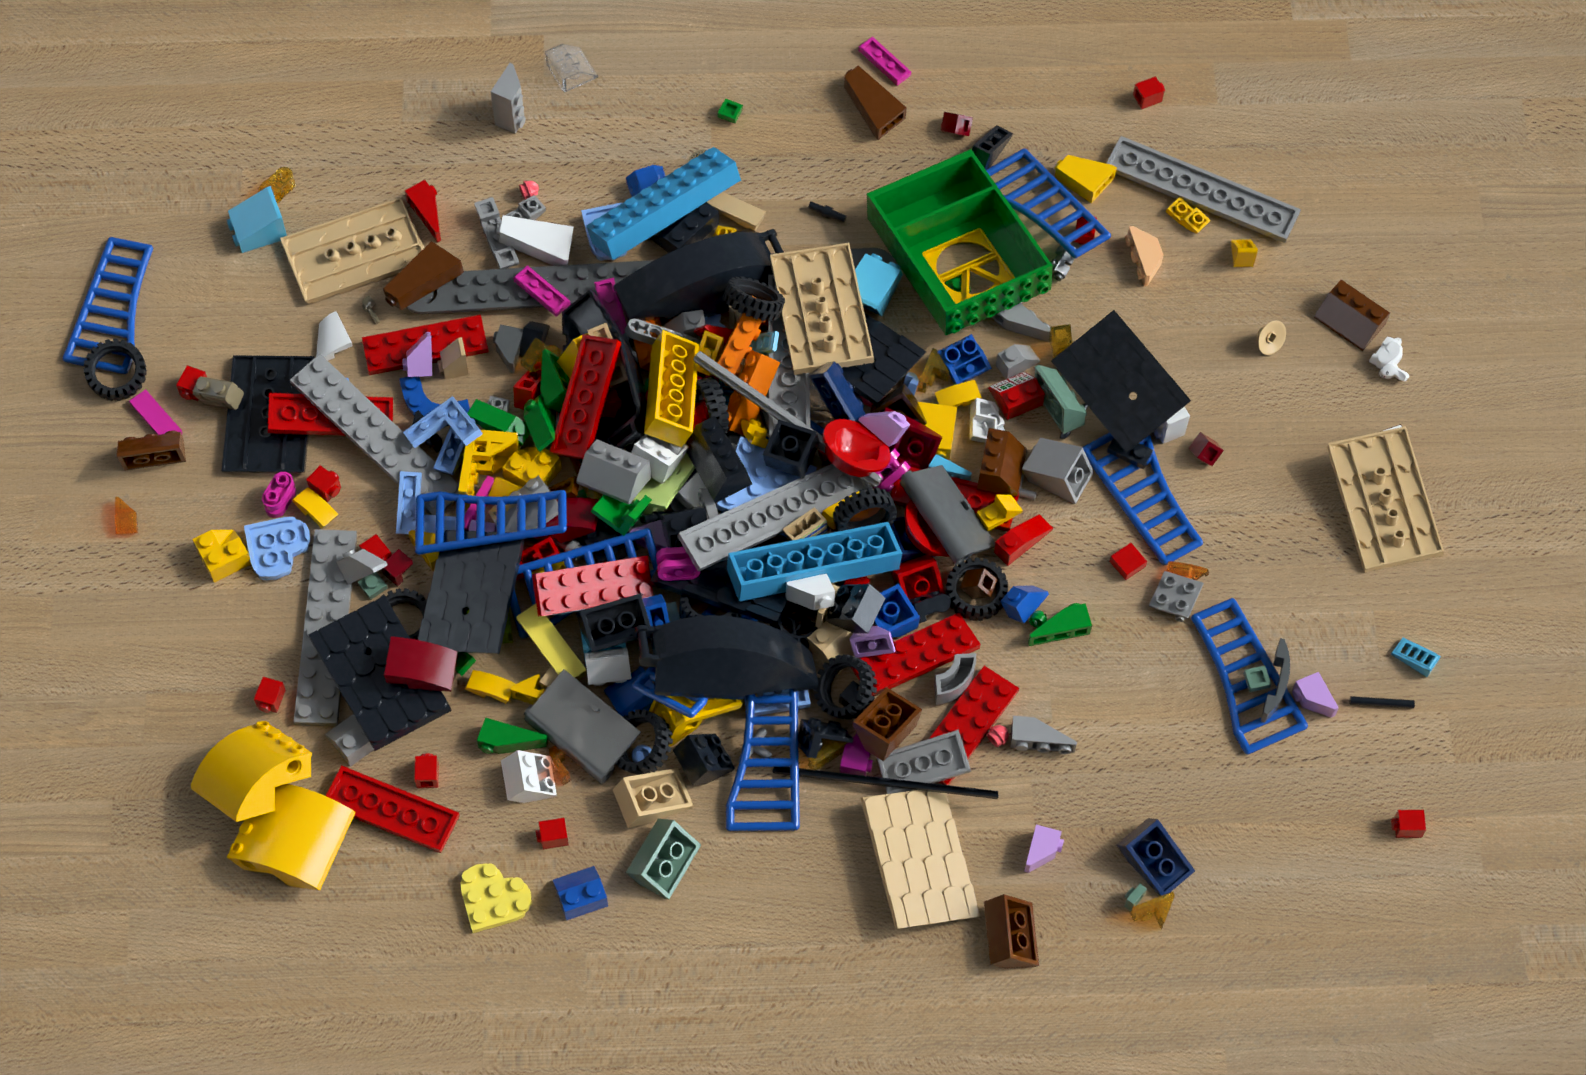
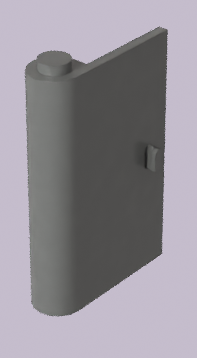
M943 465L915 472L910 470L901 476L900 485L955 565L962 563L974 553L995 547V541Z
M564 669L536 703L530 705L524 712V721L539 733L547 735L548 741L600 784L605 783L612 776L616 762L641 734L637 728Z

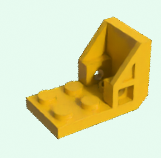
M481 430L483 434L465 446L458 489L459 494L476 496L474 485L478 484L479 474L494 475L502 470V467L512 454L520 450L518 433ZM479 461H486V463L480 464ZM465 503V510H468L471 503Z
M667 696L688 708L695 704V702L685 697ZM708 698L707 704L693 718H689L655 700L649 711L664 718L666 723L669 724V730L672 731L670 738L673 739V744H668V746L671 747L695 731L703 719L739 709L742 706L741 700Z

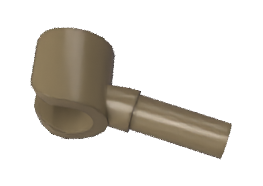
M367 296L362 301V308L369 312L375 323L378 324L380 320L372 309L376 303L370 296Z

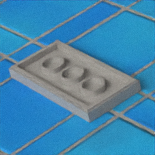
M959 730L895 749L884 761L877 758L883 778L934 784L971 772ZM886 787L887 794L907 792L912 790L895 787Z

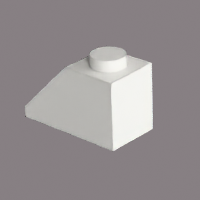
M822 574L786 582V599L809 609L818 610L834 606L835 590L828 575Z

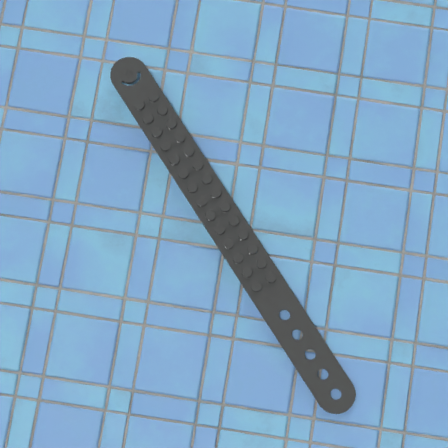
M880 248L851 249L855 269L865 253L870 256L874 253L882 257V261L887 264L889 262L895 263L892 255ZM654 260L530 268L569 299L570 304H572L588 290L593 291L597 296L594 282L614 277L615 284ZM524 268L464 271L460 276L436 289L437 296L431 303L429 302L433 299V292L406 308L417 314L540 308L544 306L514 282L513 277Z

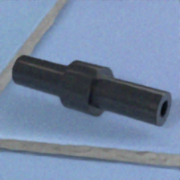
M812 201L809 203L808 209L821 213L823 217L828 219L831 217L843 223L846 221L847 215L833 210L834 208L830 206H822Z
M653 511L652 514L641 515L640 521L641 523L655 522L661 520L660 514L673 511Z

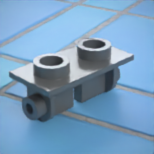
M1059 245L1055 251L1057 254L1055 259L1053 258L1050 261L1053 265L1052 275H1054L1057 281L1065 279L1070 269L1068 265H1072L1075 259Z

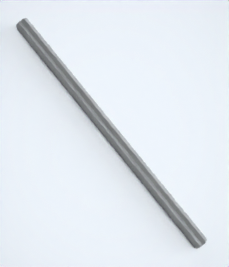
M699 351L694 356L693 361L777 420L813 430L704 353ZM817 433L820 442L818 448L825 453L826 445L823 436ZM872 472L869 476L860 477L873 487H877L882 480L875 472Z

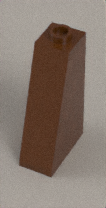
M859 65L853 70L850 69L845 74L844 88L877 140L881 139L906 119L907 107Z
M431 241L383 288L385 301L390 306H396L400 310L406 308L460 276L464 272L461 260Z

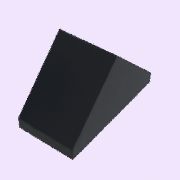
M530 321L523 328L520 357L538 360L541 357L550 325Z

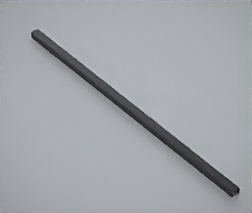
M774 767L772 772L774 774L790 775V767ZM799 768L800 777L998 799L999 796L998 791Z

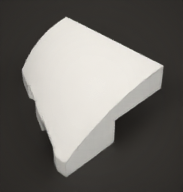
M337 311L326 316L319 323L316 357L321 354L329 361L335 358V353L352 347V342Z
M976 398L970 405L969 440L986 443L989 428L1005 431L1003 427L1005 422L999 415V409L995 402Z

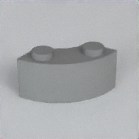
M976 653L955 654L954 663L951 668L942 674L935 675L936 705L953 701L964 693L973 679Z

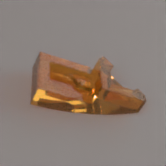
M115 497L116 535L138 534L136 511L120 497Z
M1173 561L1168 562L1166 570L1167 572L1196 581L1202 576H1208L1210 573L1204 567Z
M552 746L549 749L550 760L557 777L564 786L571 781L570 773L562 764L565 760L563 751H558L556 746Z

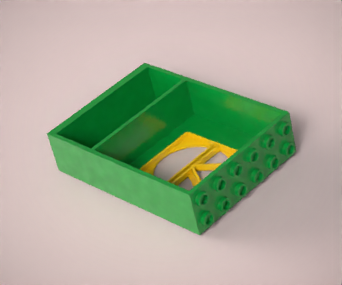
M971 149L867 193V219L945 336L957 333L969 325H975L985 318H991L1001 311L1009 310L1017 304L1027 302L1031 298L1040 294L1043 295L1051 290L1053 265ZM962 242L975 243L991 252L940 275L937 273L936 264L939 255L953 244ZM997 260L999 275L996 276L979 267ZM970 271L993 282L994 285L984 292L970 294ZM962 274L961 292L954 291L944 284L945 281Z

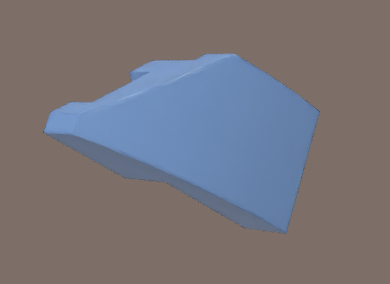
M909 371L904 383L915 396L919 379L915 373Z

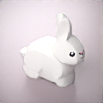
M1386 337L1376 354L1371 356L1369 362L1381 369L1379 375L1382 378L1391 379L1396 377L1398 380L1405 382L1409 378V374L1397 366L1402 359V340L1400 338Z

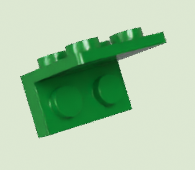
M603 495L591 512L615 531L625 536L644 513L652 499L645 495L640 501L636 499L633 504H626Z

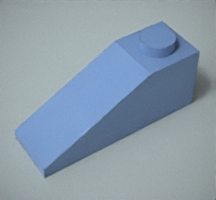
M451 427L434 465V470L454 475L463 461L465 444Z

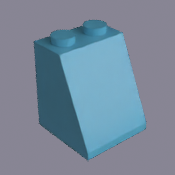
M271 186L266 187L228 211L230 219H227V224L230 231L234 230L235 235H232L236 247L240 246L242 253L279 242L281 237L287 236Z
M865 253L855 269L863 308L883 316L903 276V272L900 270L899 265L893 262L887 264L882 261V257L874 253L871 256Z

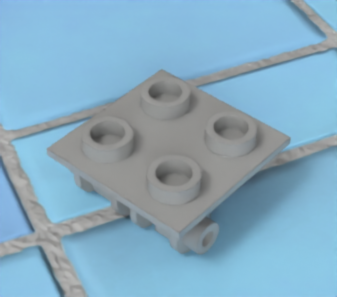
M1164 571L1149 607L1174 614L1177 621L1183 622V620L1189 618L1204 583Z

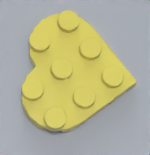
M476 864L465 870L462 874L461 892L472 933L515 922L525 916V913L532 904L531 892L523 880L518 877L503 878L501 872L494 864Z

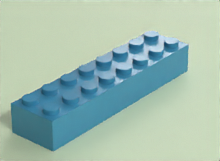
M715 147L706 150L703 154L690 160L682 167L675 169L669 175L659 179L656 183L643 189L640 193L586 225L592 244L612 260L618 258L741 181L736 162Z
M889 522L728 553L727 572L739 601L784 593L786 592V582L827 574L831 583L898 570L900 568L902 551Z

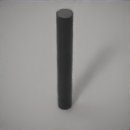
M1350 696L1349 699L1350 705L1411 709L1415 707V700Z

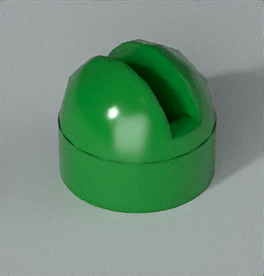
M1037 610L1031 615L1029 623L1033 627L1039 628L1047 621V615L1043 611Z

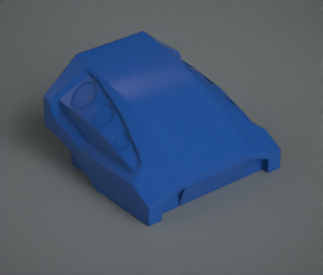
M651 165L635 170L628 175L626 183L631 197L656 183L659 179L664 178L663 166Z
M972 334L935 352L943 362L955 385L967 382L992 369L983 350L977 344Z
M641 666L631 673V679L623 683L615 682L604 689L605 695L608 696L617 713L621 716H628V712H635L637 709L649 711L654 701L632 688V684L645 672ZM649 679L644 685L655 690V685Z

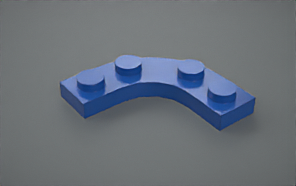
M404 377L399 379L405 404L413 415L419 410L423 416H426L441 405L430 401L426 397L420 377ZM468 399L457 401L467 413L470 409Z

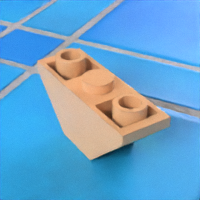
M1130 226L1128 234L1125 236L1127 246L1131 248V258L1133 263L1137 265L1139 280L1142 279L1143 285L1148 286L1161 266L1163 252L1158 238L1134 226Z

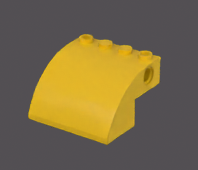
M259 721L254 725L241 728L219 741L200 763L193 777L191 789L236 822L275 811V787L311 777L312 752L282 733L281 730L270 725L269 722Z
M291 784L275 787V811L245 819L239 828L234 843L230 847L227 858L243 870L273 874L288 886L320 891L356 812L329 797L309 789Z

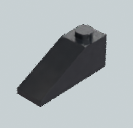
M998 125L975 143L972 151L985 170L992 166L1013 136L1012 132Z

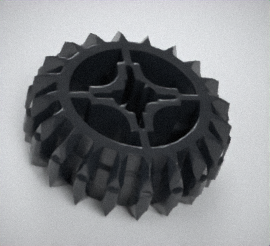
M788 601L774 625L770 624V626L785 632L809 649L807 638L818 629V627H815L818 610H812ZM805 614H809L814 619L815 623L811 622V620L808 619L805 616ZM800 619H801V623H800V625L797 626V629H796L797 622H800ZM782 624L786 625L787 628H790L792 630V634L787 632L782 626Z

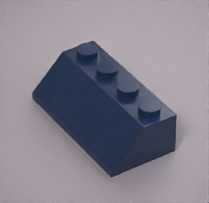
M835 361L827 362L808 375L834 420L847 419L861 423L859 418L866 415L863 410L864 406L854 395L853 386L844 378L843 369Z

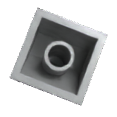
M1045 438L1039 439L1022 468L1028 482L1074 504L1077 503L1094 473L1083 447Z

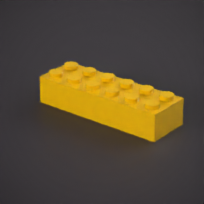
M665 330L661 331L652 344L644 434L682 447L693 433L698 364L693 361V358L699 352V344Z

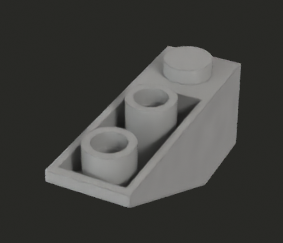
M1022 303L1013 306L1009 310L1001 311L992 317L1006 330L1047 342L1051 340L1052 330L1050 326L1038 319L1036 314L1032 310H1028Z
M1013 716L1010 748H1015L1019 751L1033 749L1042 753L1049 751H1058L1060 754L1075 753L1077 745L1075 740L1035 717Z

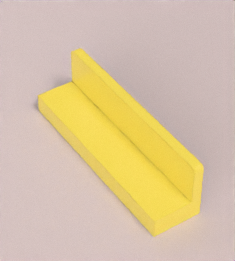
M536 604L517 616V621L558 675L564 669L578 680L586 676V668L548 617H538Z

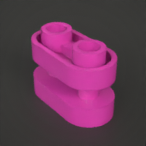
M895 448L890 450L891 459L888 464L893 470L885 477L881 474L883 470L875 472L882 480L874 488L884 489L886 492H889L894 487L893 483L898 479L902 480L901 476L910 469V465L906 461L899 463L896 460L900 454Z
M288 472L277 473L262 495V502L269 517L279 518L283 516L296 495L293 478Z
M684 547L663 548L656 553L657 571L660 579L664 581L690 580L699 576L700 571H697Z

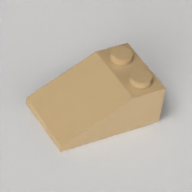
M678 768L624 777L613 789L628 828L647 825L657 821L658 818L663 819L693 807Z

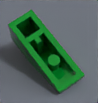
M545 348L542 351L540 392L544 398V405L548 409H554L560 413L570 381L567 374L557 363L559 357Z
M538 395L534 400L530 399L524 405V419L537 450L541 452L555 440L556 411L548 409L544 405L543 399Z
M478 399L474 401L467 412L469 417L475 419L476 424L485 430L518 433L519 447L523 445L530 434L526 422L513 414Z
M1073 603L1062 609L1029 635L1028 645L1034 646L1090 635L1092 623L1086 603Z
M485 717L477 738L478 748L484 753L504 754L517 750L524 751L547 747L548 740L545 734Z

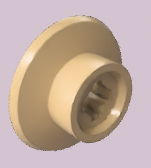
M1271 321L1263 325L1257 333L1259 349L1265 355H1272L1277 352L1284 344L1286 338V328L1280 321Z

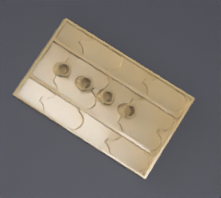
M398 198L280 238L304 300L308 304L316 303L336 294H343L368 283L377 282L398 274L424 249L403 198Z
M843 243L771 254L770 260L776 290L785 298L781 315L794 375L814 372L827 362L833 361L838 363L841 368L874 363V355L850 244Z
M1406 426L1328 443L1327 448L1364 573L1443 556L1444 549Z
M914 790L860 798L895 929L980 916L973 885L970 882L946 793Z

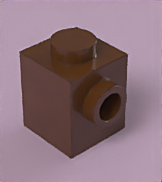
M985 568L966 570L960 589L972 599L991 597L997 578Z

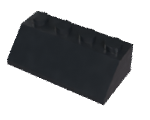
M713 416L697 424L685 444L689 446L686 453L713 501L717 503L752 485L746 468L717 418Z

